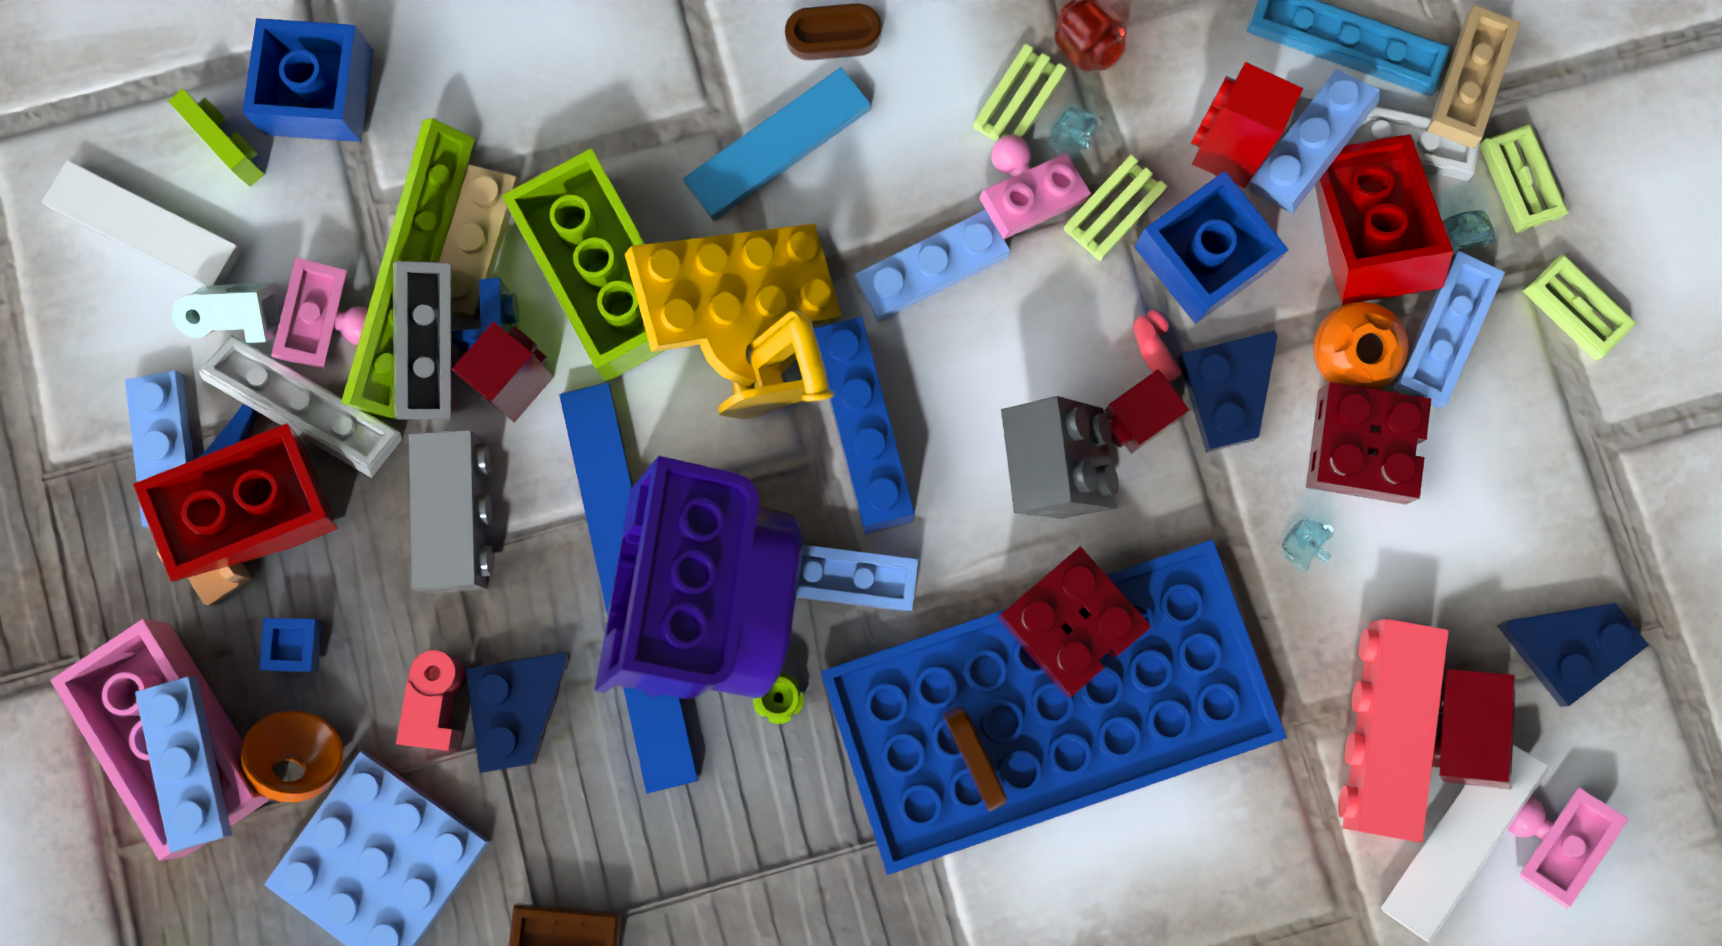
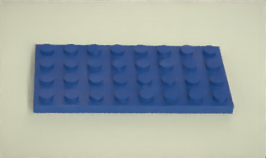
M1213 539L1107 575L1152 627L1119 656L1112 658L1109 653L1105 654L1099 660L1105 668L1072 697L1066 698L998 620L997 617L1006 609L820 671L887 875L1287 738ZM1084 607L1079 610V613L1085 619L1091 615ZM957 706L964 707L1008 799L1006 805L991 812L987 810L943 717V713Z

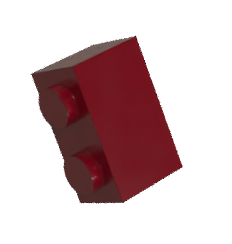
M494 321L452 368L468 385L514 423L554 378L543 366L548 357L537 348L536 343L517 327L513 326L507 333Z
M1446 669L1445 684H1442L1438 713V715H1443L1442 736L1436 735L1432 762V767L1440 768L1439 776L1443 782L1511 789L1516 697L1515 675Z

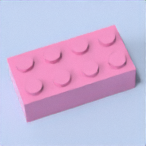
M141 619L50 681L158 860L163 861L186 857L204 844L177 852H169L137 704L136 691L188 676L197 677L230 827L271 799L258 793L246 780L241 766L243 740L171 624Z

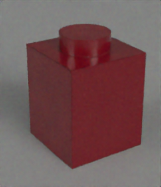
M1158 369L1109 403L1104 410V414L1109 419L1111 425V440L1119 448L1125 445L1129 452L1133 454L1178 422L1189 409Z

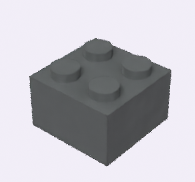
M1055 396L1001 409L1014 513L1063 519L1117 509L1115 495L1119 490V480L1115 468L1111 465L1108 447L1112 439V429L1103 408Z

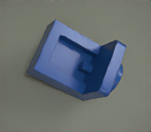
M500 278L479 279L481 328L452 331V342L462 352L466 353L493 321L507 333L512 328L513 323L519 322L517 296L515 293H510V290Z

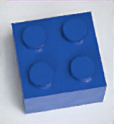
M256 18L242 113L266 136L362 142L374 50L356 25Z
M1223 171L1144 228L1134 247L1195 325L1274 268L1289 250L1226 171Z

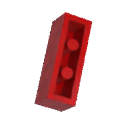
M1244 62L1236 79L1225 76L1206 115L1203 117L1191 141L1192 145L1199 147L1192 165L1216 176L1226 171L1236 185L1245 189L1282 135L1304 88Z

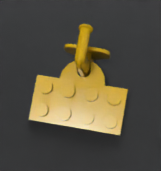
M815 223L631 246L627 250L625 257L651 352L700 345L707 362L722 377L732 381L734 395L718 406L719 415L736 419H749L800 401L823 400L834 396V391L829 389L825 366L813 326L835 323L842 317ZM797 357L802 380L784 383L781 374L785 372Z

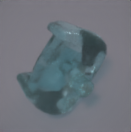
M1070 106L1053 127L1047 142L1058 156L1067 153L1070 159H1073L1081 148L1087 150L1091 146L1088 138L1097 126V118L1076 106Z
M1482 210L1462 212L1443 220L1453 248V255L1459 249L1468 248L1479 243L1486 248L1495 238V229L1490 218Z
M1306 517L1296 523L1282 543L1281 554L1300 573L1308 571L1314 556L1327 564L1332 555L1322 549L1321 546L1334 536V529Z

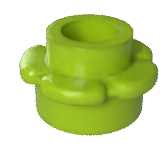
M787 673L779 674L776 683L765 696L753 698L754 709L761 717L766 716L769 722L773 724H784L791 720L793 714L800 713L804 705V694L799 691L800 684L798 680ZM776 693L783 695L784 699L781 703L774 701Z

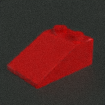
M1411 134L1345 145L1315 184L1329 266L1341 304L1345 305L1351 302H1364L1444 288L1453 255V248Z
M288 423L132 484L169 580L172 582L288 550L338 529L302 439Z

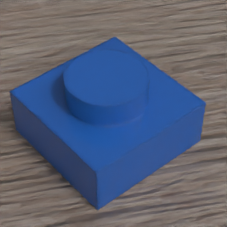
M263 618L259 670L318 672L322 620Z

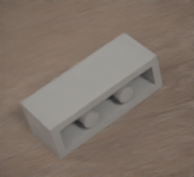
M405 261L393 263L394 416L396 419H451V263Z
M471 430L409 434L411 589L423 593L487 589V576L493 575V551L490 545H486L485 525H491L493 510L489 494L484 495V475L490 474L491 454L489 446L483 444V439Z

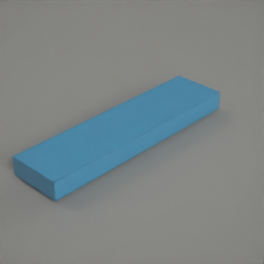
M1258 0L1246 31L1427 96H1431L1437 88L1451 47L1319 0Z
M840 67L683 178L684 183L714 222L869 112L871 104L844 69Z

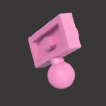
M1009 134L995 142L991 152L992 162L1000 172L1011 174L1012 177L984 189L979 199L1003 240L1081 205L1089 198L1091 193L1067 153L1030 168L1028 165L1031 157L1030 147L1022 137Z
M295 257L272 350L273 358L324 369L333 330L341 331L348 342L358 345L368 307L356 306L346 312L338 310L347 270Z
M1578 787L1555 823L1547 819L1543 805L1537 799L1530 796L1508 831L1523 838L1536 836L1542 842L1518 877L1566 909H1569L1629 818Z

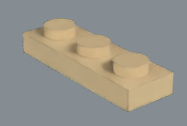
M1473 5L1463 24L1427 129L1428 132L1475 149L1483 138L1521 23L1520 21Z
M472 165L468 167L439 263H451V314L479 321V279L492 278L511 216L501 195L520 186L516 176Z

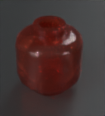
M1074 0L1066 4L1058 14L1054 41L1057 48L1077 68L1086 72L1102 71L1112 67L1123 55L1127 45V27L1124 20L1103 0Z

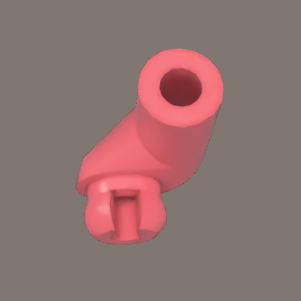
M1153 309L1147 312L1145 316L1139 315L1133 324V332L1141 356L1153 373L1159 369L1166 380L1171 382L1180 376L1182 371L1160 338V335L1168 331L1169 323L1159 310Z

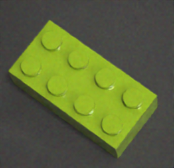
M592 148L501 195L595 369L606 383L666 351L651 352L625 253L631 246L645 245Z

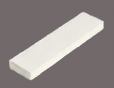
M1303 89L1280 136L1281 139L1287 134L1318 92ZM1376 105L1346 145L1411 134L1425 172L1468 181L1475 172L1480 142L1475 149L1428 132L1430 117Z
M69 161L65 162L41 203L204 286L223 285L243 251L237 245Z
M233 335L225 341L199 370L204 381L280 425L288 423L300 437L371 478L402 441L401 433L365 411L341 404V397Z
M1513 745L1511 789L1465 785L1382 905V911L1430 944L1548 772V765Z

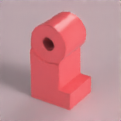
M430 650L418 655L413 661L406 684L396 744L460 752L463 731L450 729L455 694L463 687L465 681V669L462 662L455 656L438 650Z

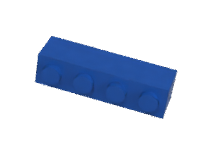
M862 316L814 328L828 378L829 389L834 391V396L829 398L864 535L912 523L915 513Z

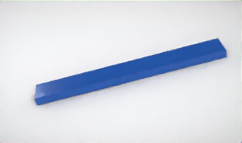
M603 383L562 393L559 396L608 616L629 492L633 487V481L612 388L609 383ZM623 687L646 794L699 781L681 698L664 694L659 697L647 696L643 690Z

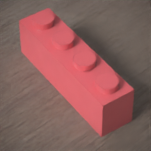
M1391 619L1369 622L1368 629L1363 630L1358 647L1359 658L1364 660L1362 681L1356 682L1352 693V709L1354 712H1357L1355 733L1349 734L1345 746V761L1347 764H1350L1348 786L1344 785L1338 799V813L1340 817L1344 818L1343 829L1423 843L1449 630Z

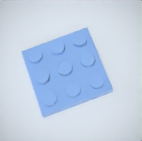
M360 751L264 885L346 946H418L491 840L370 753Z

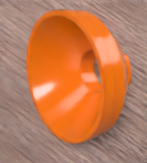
M1351 302L1339 306L1330 312L1317 329L1313 343V357L1317 369L1327 382L1377 390L1393 382L1401 373L1409 351L1406 330L1399 318L1390 310L1370 302ZM1368 333L1377 335L1383 343L1381 357L1371 364L1362 362L1356 352L1359 339Z
M302 711L277 712L264 717L247 732L242 744L241 766L246 780L258 793L276 801L294 803L314 798L330 787L341 768L344 749L341 738L336 730L320 717ZM281 761H293L303 768L305 774L296 781H283L275 776L272 768Z

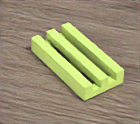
M1025 43L975 119L973 128L994 141L1007 135L1004 133L1005 129L1043 73L1049 79L1013 132V135H1018L1024 139L1065 76L1067 67L1060 63L1057 66L1049 62L1050 57L1043 53L1040 56L1033 53L1034 48ZM1026 64L1033 67L995 126L989 124L992 116Z
M1531 124L1486 138L1480 143V150L1516 234L1526 231L1532 226L1535 228L1544 225L1550 220L1562 219L1569 213ZM1518 140L1547 210L1543 211L1532 186L1533 179L1527 166L1523 165L1513 141Z
M1132 155L1120 165L1075 213L1063 229L1100 262L1168 188L1161 180L1159 182L1152 178L1153 173L1146 167L1144 170L1137 165L1138 160ZM1130 175L1134 179L1130 185L1086 232L1082 231L1079 227L1118 185ZM1144 187L1149 193L1101 245L1096 243L1093 239L1130 199Z
M1563 253L1555 258L1522 291L1595 361L1604 357L1637 324L1632 317ZM1558 273L1616 329L1612 331L1592 312V308L1580 296L1576 297L1555 275Z

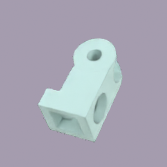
M276 282L205 286L198 288L191 294L180 297L172 307V320L175 327L188 337L201 338L217 330L244 329L246 343L267 342L275 337L282 314Z

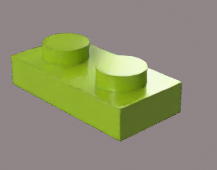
M182 88L168 100L171 106L227 167L249 187L265 175L252 161L258 155L257 151L239 132L236 131L229 136L224 131L221 125L227 119L206 97L197 102Z

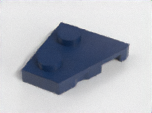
M1275 330L1185 352L1178 358L1206 453L1252 442L1259 438L1277 343Z
M1616 603L1507 620L1497 625L1560 707L1573 704L1649 646Z
M562 652L466 669L479 773L536 764L544 740L542 735L546 723L551 719L557 701L554 699L564 669L567 670L570 662L569 653Z

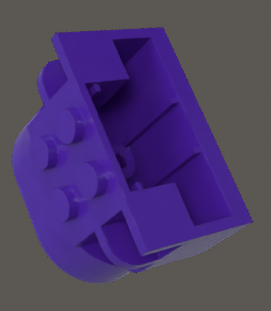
M658 455L629 492L595 691L605 693L616 685L643 690L645 695L659 697L664 694L680 698H695L709 690L755 699L765 696L779 677L791 637L802 557V533L798 520L792 514L759 507V495L754 484L742 475Z

